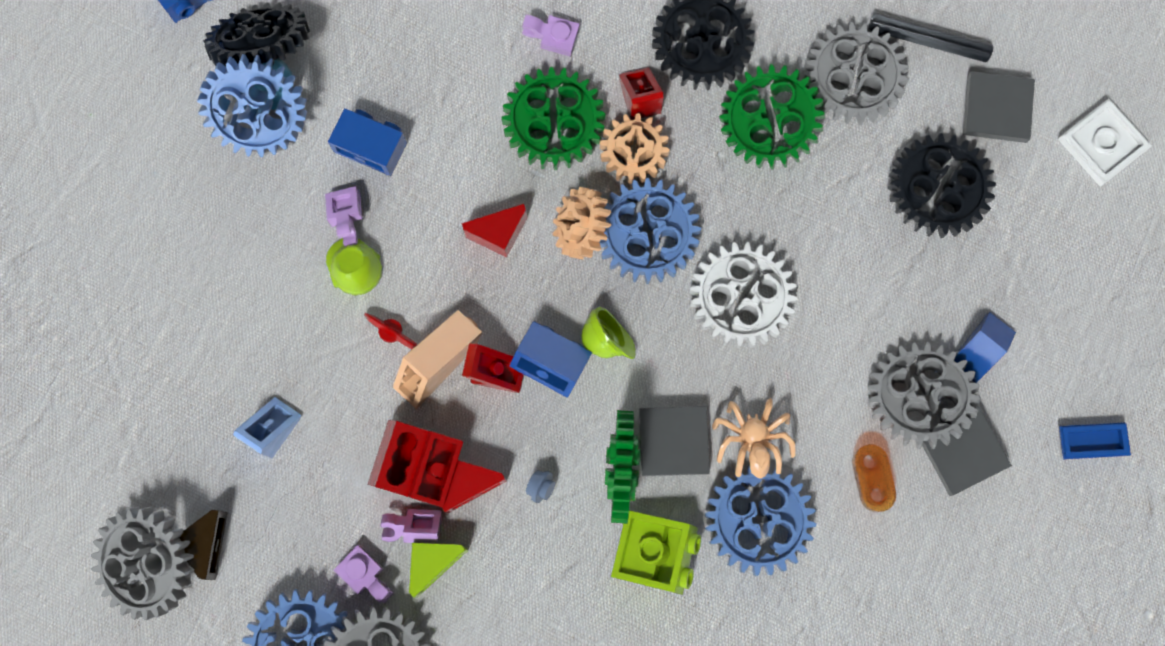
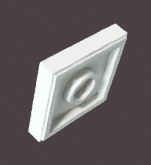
M1109 98L1058 138L1061 144L1100 187L1152 147Z

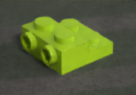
M629 510L628 524H623L611 577L683 595L684 588L689 589L693 582L694 570L689 568L692 554L697 555L701 547V535L697 534L698 527Z

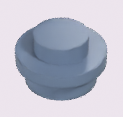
M537 470L531 476L526 487V494L531 496L533 502L540 503L543 499L548 500L555 488L553 473Z

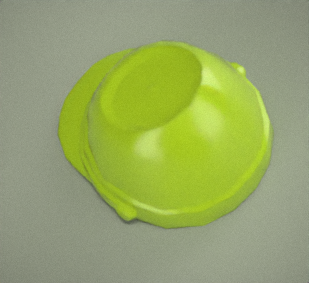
M343 238L338 240L329 248L326 254V264L334 287L354 296L370 292L378 285L382 278L381 256L361 239H358L357 244L346 247L343 244Z
M601 306L592 310L582 329L581 339L584 347L592 352V354L601 358L609 359L614 356L623 355L629 359H635V344L629 333L616 318Z

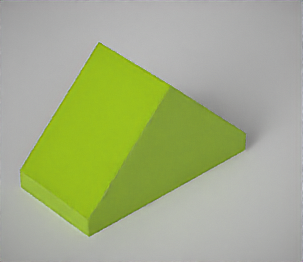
M412 543L409 584L411 596L418 598L467 553L468 549L464 545Z

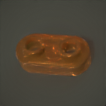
M868 444L856 450L852 458V466L861 503L872 512L886 511L896 501V490L888 456L877 445ZM866 456L873 459L874 466L872 468H867L864 465L863 461ZM874 489L879 490L882 495L879 502L874 501L871 497V492Z

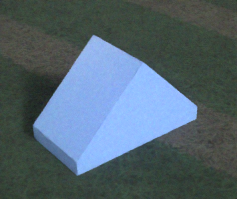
M274 397L240 425L233 435L260 454L273 458L302 415Z

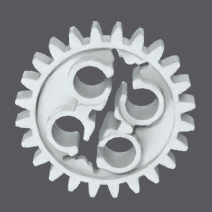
M733 242L729 253L723 246H720L718 250L719 257L717 258L714 254L709 253L707 260L710 265L700 262L698 269L702 274L693 275L692 280L699 286L690 287L689 293L698 296V298L691 300L690 307L700 308L694 314V319H705L701 327L702 331L710 327L714 329L711 335L712 340L720 334L723 335L724 346L728 344L730 339H735L736 349H739L743 340H747L751 349L755 346L756 338L765 345L768 342L767 333L776 338L780 334L777 326L786 328L789 324L783 316L792 317L795 312L787 306L797 301V297L788 294L797 287L794 283L786 282L792 275V271L782 272L780 270L785 261L781 260L774 263L772 261L775 254L774 251L770 252L767 256L762 255L763 245H759L756 251L753 252L749 242H746L743 250H739L736 242ZM754 260H756L757 266H759L761 271H772L773 273L765 274L761 279V283L756 281L747 298L743 299L734 313L738 315L742 311H749L754 315L755 323L746 325L740 320L739 316H735L731 322L732 331H730L725 320L712 319L713 317L722 316L725 310V306H719L713 302L712 294L716 292L725 294L728 298L726 308L729 310L738 294L744 290L750 281V275L755 268ZM741 267L746 271L747 277L745 279H736L732 276L730 269ZM759 283L769 286L773 290L774 297H762L758 292Z

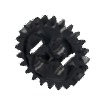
M672 0V8L664 5L662 8L663 16L657 15L655 24L658 27H653L652 36L655 37L652 40V49H658L655 52V60H664L661 63V71L671 68V80L681 76V86H684L688 80L693 81L694 90L698 88L700 82H704L705 88L710 90L712 81H715L721 88L724 83V77L733 82L735 71L742 74L745 67L743 63H749L751 58L749 52L753 51L755 44L750 41L753 39L755 31L748 29L752 21L751 18L742 19L745 8L735 10L736 0H731L728 3L724 2V0H682V2ZM711 20H719L724 24L722 35L725 37L730 34V30L737 27L734 37H729L726 41L724 50L727 52V56H718L713 52L715 49H719L722 38L719 36L720 27L713 26L710 23ZM680 23H688L693 27L686 30L685 43H687L686 52L694 53L696 55L695 59L690 60L682 56L683 43L681 42L676 44L675 49L673 48L671 52H668L671 49L672 40L678 41L680 39L681 28L678 26Z
M266 3L262 8L253 5L251 10L247 11L242 8L238 14L230 13L229 19H219L220 25L211 26L212 32L205 34L207 39L203 40L209 60H212L215 66L219 62L226 66L229 57H232L239 64L242 54L246 55L249 63H253L256 55H259L261 64L267 63L272 59L274 65V60L276 59L286 60L285 54L297 53L295 47L304 46L303 40L309 39L308 33L310 29L305 14L300 12L299 7L292 8L291 4L282 7L281 3L270 7V4Z
M943 133L937 136L935 142L930 135H926L922 144L917 139L914 140L911 144V149L905 147L900 153L902 157H897L893 165L896 169H892L888 176L895 180L890 182L887 189L896 191V193L889 200L890 202L900 203V206L895 211L896 214L902 212L907 214L903 221L904 224L912 220L916 222L915 232L924 226L926 227L928 237L935 230H938L940 238H944L949 230L956 237L961 233V228L965 232L970 231L973 228L972 223L978 225L983 220L981 214H986L990 211L991 207L987 203L995 199V195L988 191L996 186V182L988 181L987 178L994 173V170H984L983 166L988 161V158L978 160L976 155L980 149L975 148L971 152L967 150L968 140H965L961 145H957L956 135H953L948 142H945ZM952 156L955 161L966 160L949 176L943 186L942 193L933 204L936 207L940 202H949L953 205L955 212H947L942 205H939L931 213V216L928 211H916L922 208L935 194L940 185L939 181L945 176L950 167L946 164ZM928 160H935L944 168L941 170L933 169ZM957 175L965 176L969 181V186L962 185ZM913 186L922 187L926 192V197L918 196L914 192Z

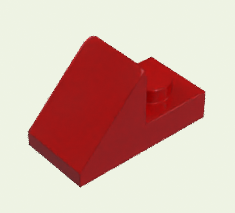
M469 343L462 376L471 379L470 382L472 384L520 393L524 374L509 367L514 356L480 344Z

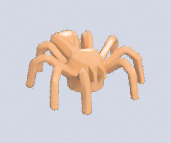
M771 398L766 400L761 420L758 419V414H755L754 418H751L750 414H748L747 422H745L739 406L735 402L729 401L726 412L731 413L732 410L734 411L741 428L721 417L715 419L712 425L713 430H716L720 424H723L739 434V436H727L720 445L717 455V462L721 463L729 443H741L735 469L736 477L742 475L746 451L750 452L749 463L751 473L760 479L765 477L770 467V454L766 448L774 453L776 474H781L782 457L777 446L768 442L769 440L784 438L789 443L791 457L794 458L796 456L795 442L786 432L770 434L771 431L783 422L790 425V414L784 413L769 426H766L773 405Z

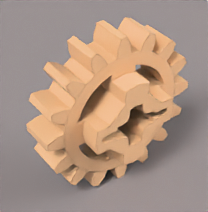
M639 113L636 114L635 120H630L628 115L625 114L623 115V123L620 124L615 119L612 121L611 127L613 131L604 129L603 137L606 140L600 141V149L604 151L600 154L601 162H608L606 165L607 173L614 170L617 171L616 180L619 181L623 176H627L628 184H632L634 177H639L640 182L643 184L647 174L653 178L657 177L658 171L656 167L664 169L666 161L663 158L668 157L669 148L663 146L668 144V136H660L663 129L662 125L652 127V117L643 122ZM625 132H628V133H627L626 135H624L623 137L620 136L621 134H623V133H625ZM643 133L648 135L652 140H648ZM634 139H636L638 150L635 153V158L632 159L631 146ZM617 158H621L626 165L619 162ZM644 161H650L646 165L638 167Z
M579 187L578 190H570V197H562L564 205L563 207L556 208L559 214L557 218L553 219V223L556 224L557 229L552 233L553 236L559 237L555 245L558 248H562L561 254L581 260L584 257L592 258L593 250H601L600 240L607 241L608 237L604 232L606 228L611 227V223L606 221V217L611 214V210L604 209L608 200L601 198V192Z

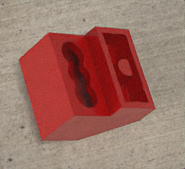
M388 420L367 485L443 508L464 441L396 420Z

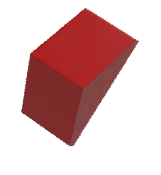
M649 67L618 74L630 120H635L637 113L641 115V118L661 114L664 98L663 91Z
M520 204L461 223L467 239L507 258L527 220L526 208L524 204Z
M458 460L443 510L448 514L502 485L507 480L500 472Z

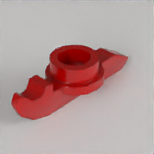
M364 314L366 319L378 328L379 336L383 341L387 343L398 341L409 349L417 346L416 342L403 334L402 326L397 320L387 319L383 321L372 314Z

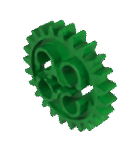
M770 64L768 73H763L760 66H758L756 70L757 76L752 77L748 72H745L746 82L743 84L735 80L734 83L737 91H726L727 97L731 102L721 103L722 109L728 112L719 116L722 123L728 124L721 128V132L723 135H731L726 140L728 147L737 144L733 151L736 157L745 152L744 161L746 164L750 163L753 158H756L757 168H761L764 161H768L771 170H774L776 161L780 160L784 168H786L788 164L787 158L792 157L797 163L800 162L798 155L800 150L810 154L808 142L818 144V137L813 132H822L824 129L822 124L816 122L825 118L824 111L816 110L824 105L823 99H813L819 93L818 88L812 87L807 89L811 83L810 78L806 77L799 81L800 72L798 69L791 75H788L786 65L781 68L780 73L775 72L773 64ZM774 80L770 85L773 95L770 97L776 115L780 135L783 134L784 126L790 121L798 122L801 126L797 132L793 134L784 133L783 135L785 143L791 146V149L786 146H779L777 150H774L773 154H770L774 148L771 139L774 137L773 130L768 119L764 99H761L759 91L752 88V86L765 88ZM786 91L792 94L791 99L786 103H778L774 99L780 92ZM761 101L760 108L756 112L749 113L744 110L748 102ZM764 130L770 134L771 138L768 137L762 143H756L752 140L753 135L758 131Z
M550 67L549 73L546 76L543 75L540 69H537L536 79L526 74V85L524 86L516 82L515 89L517 94L513 92L507 93L510 103L503 104V112L508 115L501 117L502 124L508 126L503 129L505 137H512L509 140L510 148L520 146L517 151L519 158L527 153L529 154V165H532L539 159L541 169H544L548 162H552L554 170H558L559 162L564 161L567 168H571V158L574 157L581 163L583 162L582 151L592 155L593 148L590 143L600 144V136L596 133H603L605 125L600 122L605 120L606 114L603 111H599L603 108V100H595L598 96L597 88L588 91L589 79L581 83L578 82V72H575L569 78L567 77L566 68L562 69L560 75H555L553 67ZM556 87L558 88V98H556L557 133L561 148L566 152L556 147L552 150L549 149L551 114L550 98H547L546 88L551 90ZM572 98L577 103L572 107H565L560 101ZM537 99L546 102L541 108H532L529 105L533 100ZM568 128H573L579 132L578 135L572 138L564 135L561 136L562 132ZM539 129L545 131L548 137L534 139L530 134L534 130Z
M617 410L615 434H610V447H607L606 464H613V468H605V485H607V499L611 500V523L628 524L630 501H635V492L639 479V470L632 469V466H640V449H638L637 435H634V411Z

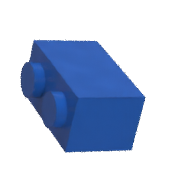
M344 108L328 140V144L334 153L392 176L407 145V141L402 129L397 125L387 121L381 124L374 121L370 114L362 110L356 109L353 112Z
M533 321L517 348L509 367L568 398L592 352L585 349L580 343L570 341L555 333L550 327Z

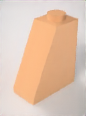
M457 310L403 357L393 388L415 409L421 406L466 358L469 343H478L482 331L478 328L475 321Z

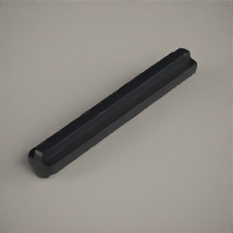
M874 13L869 23L870 31H873L875 27H879L880 34L885 35L889 33L891 37L974 60L988 62L992 56V44L881 13Z

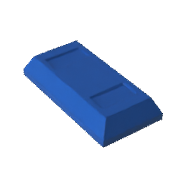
M1126 422L1059 426L1063 460L1131 456Z

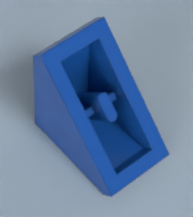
M989 312L957 351L954 361L958 363L966 360L967 364L964 372L974 371L975 376L972 381L977 383L1008 352L1016 332Z

